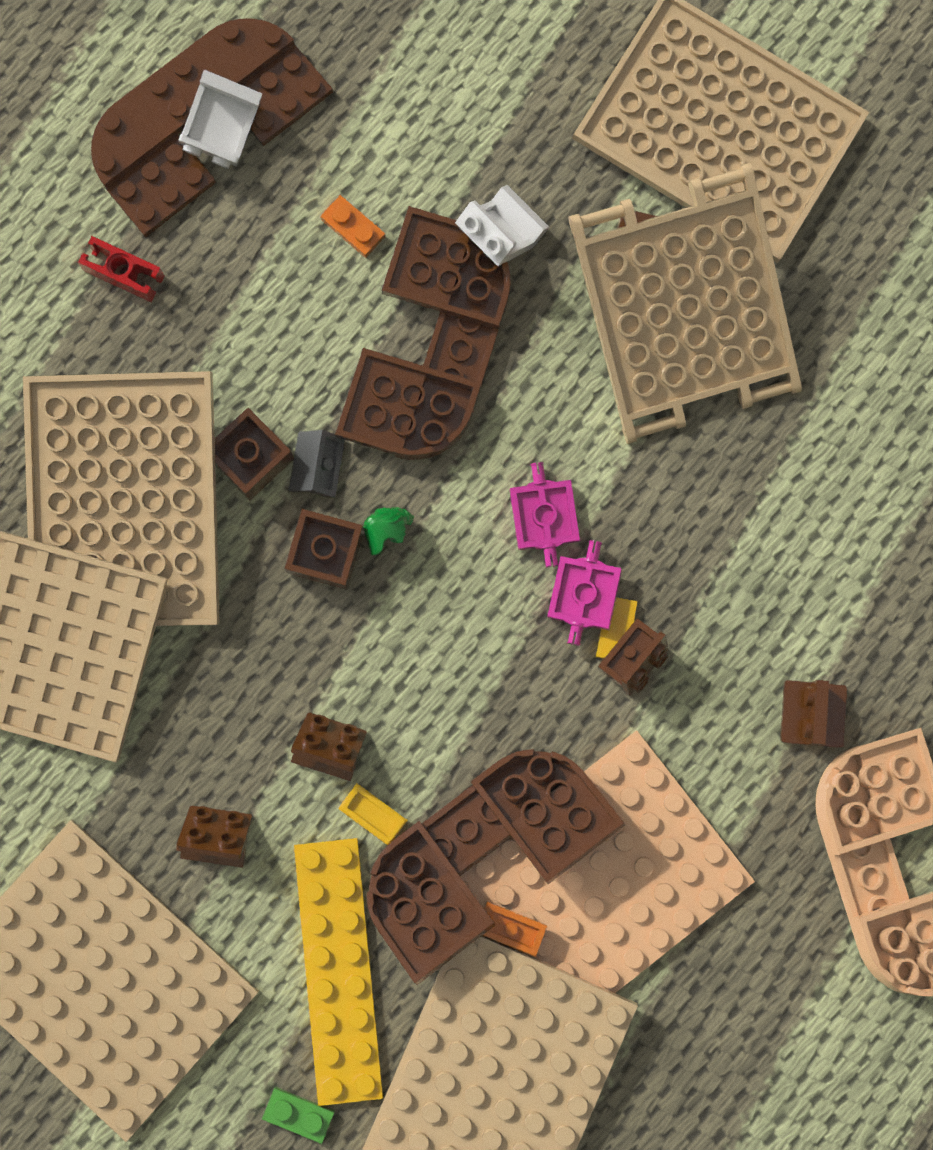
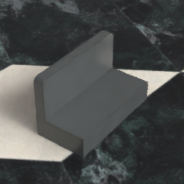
M324 430L300 431L297 437L289 491L310 492L323 497L335 498L345 440Z

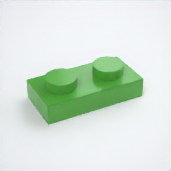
M274 1087L262 1120L322 1144L335 1111L324 1106H318L317 1103Z

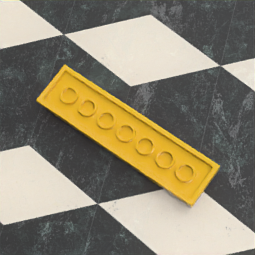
M358 838L294 845L318 1106L383 1099Z

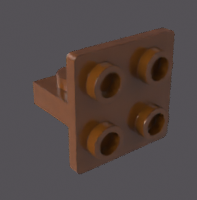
M637 618L599 664L598 668L623 687L624 692L628 696H631L634 691L640 693L650 679L647 677L654 667L659 669L669 656L667 653V637L661 631L659 634Z
M824 680L812 682L785 681L780 741L790 744L842 748L844 746L847 687L845 685L829 684L830 681Z
M307 713L292 745L291 753L293 755L291 763L351 781L367 731L357 728L352 724H344L329 719L323 715Z
M190 806L176 846V850L181 851L180 859L243 868L246 859L247 835L252 822V815L205 806Z

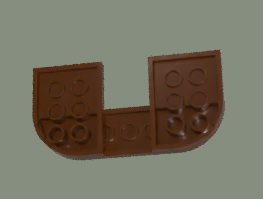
M251 18L236 19L222 23L119 99L100 118L91 142L93 166L106 191L144 237H147L216 183L214 177L196 156L183 151L184 145L179 144L180 137L178 136L186 124L204 70L262 93L261 101L250 128L251 133L262 146H265L333 93L331 86L297 48L294 39L282 28L264 20Z
M411 206L408 207L381 291L383 295L440 311L423 366L366 348L362 349L335 433L336 437L394 454L396 458L420 460L434 457L448 450L462 437L469 426L507 306L510 291V270L508 262L497 266L455 223L457 220Z
M529 749L512 753L500 759L473 779L471 787L423 823L418 821L394 839L380 853L370 872L372 876L369 892H367L369 913L378 932L416 985L420 984L496 925L461 878V875L512 837L549 885L625 826L620 816L575 762L553 751L549 753Z

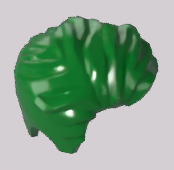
M399 507L376 509L365 520L363 529L372 556L378 555L383 551L387 539H390L393 543H403L406 535L405 526H411L414 520V516L407 509Z

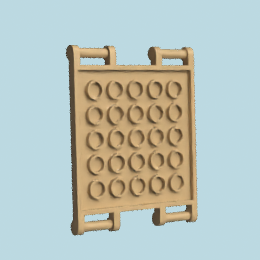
M750 163L739 166V170L702 181L699 178L690 180L688 186L694 206L637 222L632 201L626 199L620 201V205L583 216L575 214L568 218L614 392L622 431L627 444L637 442V438L672 427L676 429L686 427L682 408L683 404L737 388L742 409L752 407L753 403L788 392L795 394L802 391L756 179ZM743 182L745 191L706 202L704 193ZM624 218L626 225L624 227L587 238L585 236L584 228ZM785 373L787 375L786 381L750 391L749 384ZM671 408L670 416L637 426L633 425L632 420Z

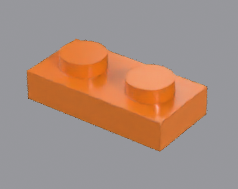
M341 195L320 216V219L365 258L386 237L379 227Z
M487 901L484 909L496 925L483 934V936L536 956L547 925Z

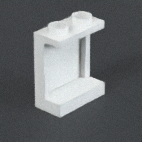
M204 70L186 124L179 138V144L184 145L183 151L200 157L201 153L213 157V163L229 169L230 164L237 166L261 101L262 93Z
M508 185L501 187L495 197L485 204L479 205L476 201L470 202L455 222L497 266L532 249L549 228Z

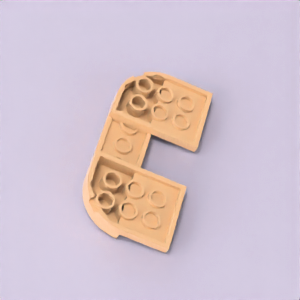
M917 728L853 747L838 755L825 769L818 784L816 815L856 945L864 964L877 980L894 991L908 995L933 996V891L909 899L890 838L933 825V763L922 729Z

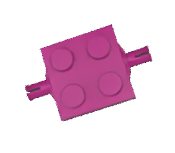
M538 462V471L536 463L530 464L533 482L526 486L510 488L509 492L518 550L532 548L544 550L545 567L550 568L552 565L553 567L559 565L556 548L563 544L579 542L580 537L571 480L558 482L546 480L544 463Z
M589 540L586 558L572 559L560 556L547 617L564 621L571 625L567 644L570 645L574 643L575 646H580L583 628L594 627L610 630L622 568L608 566L598 560L602 545L599 541H596L595 545L594 540Z

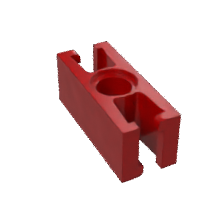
M91 236L88 242L92 249L91 254L97 257L99 252L108 256L105 265L101 266L88 260L89 255L82 253L78 261L82 270L152 303L156 291L152 290L148 285L143 287L135 281L138 274L143 273L154 278L156 282L162 283L165 275L161 268ZM119 266H129L126 273L122 275L115 274Z

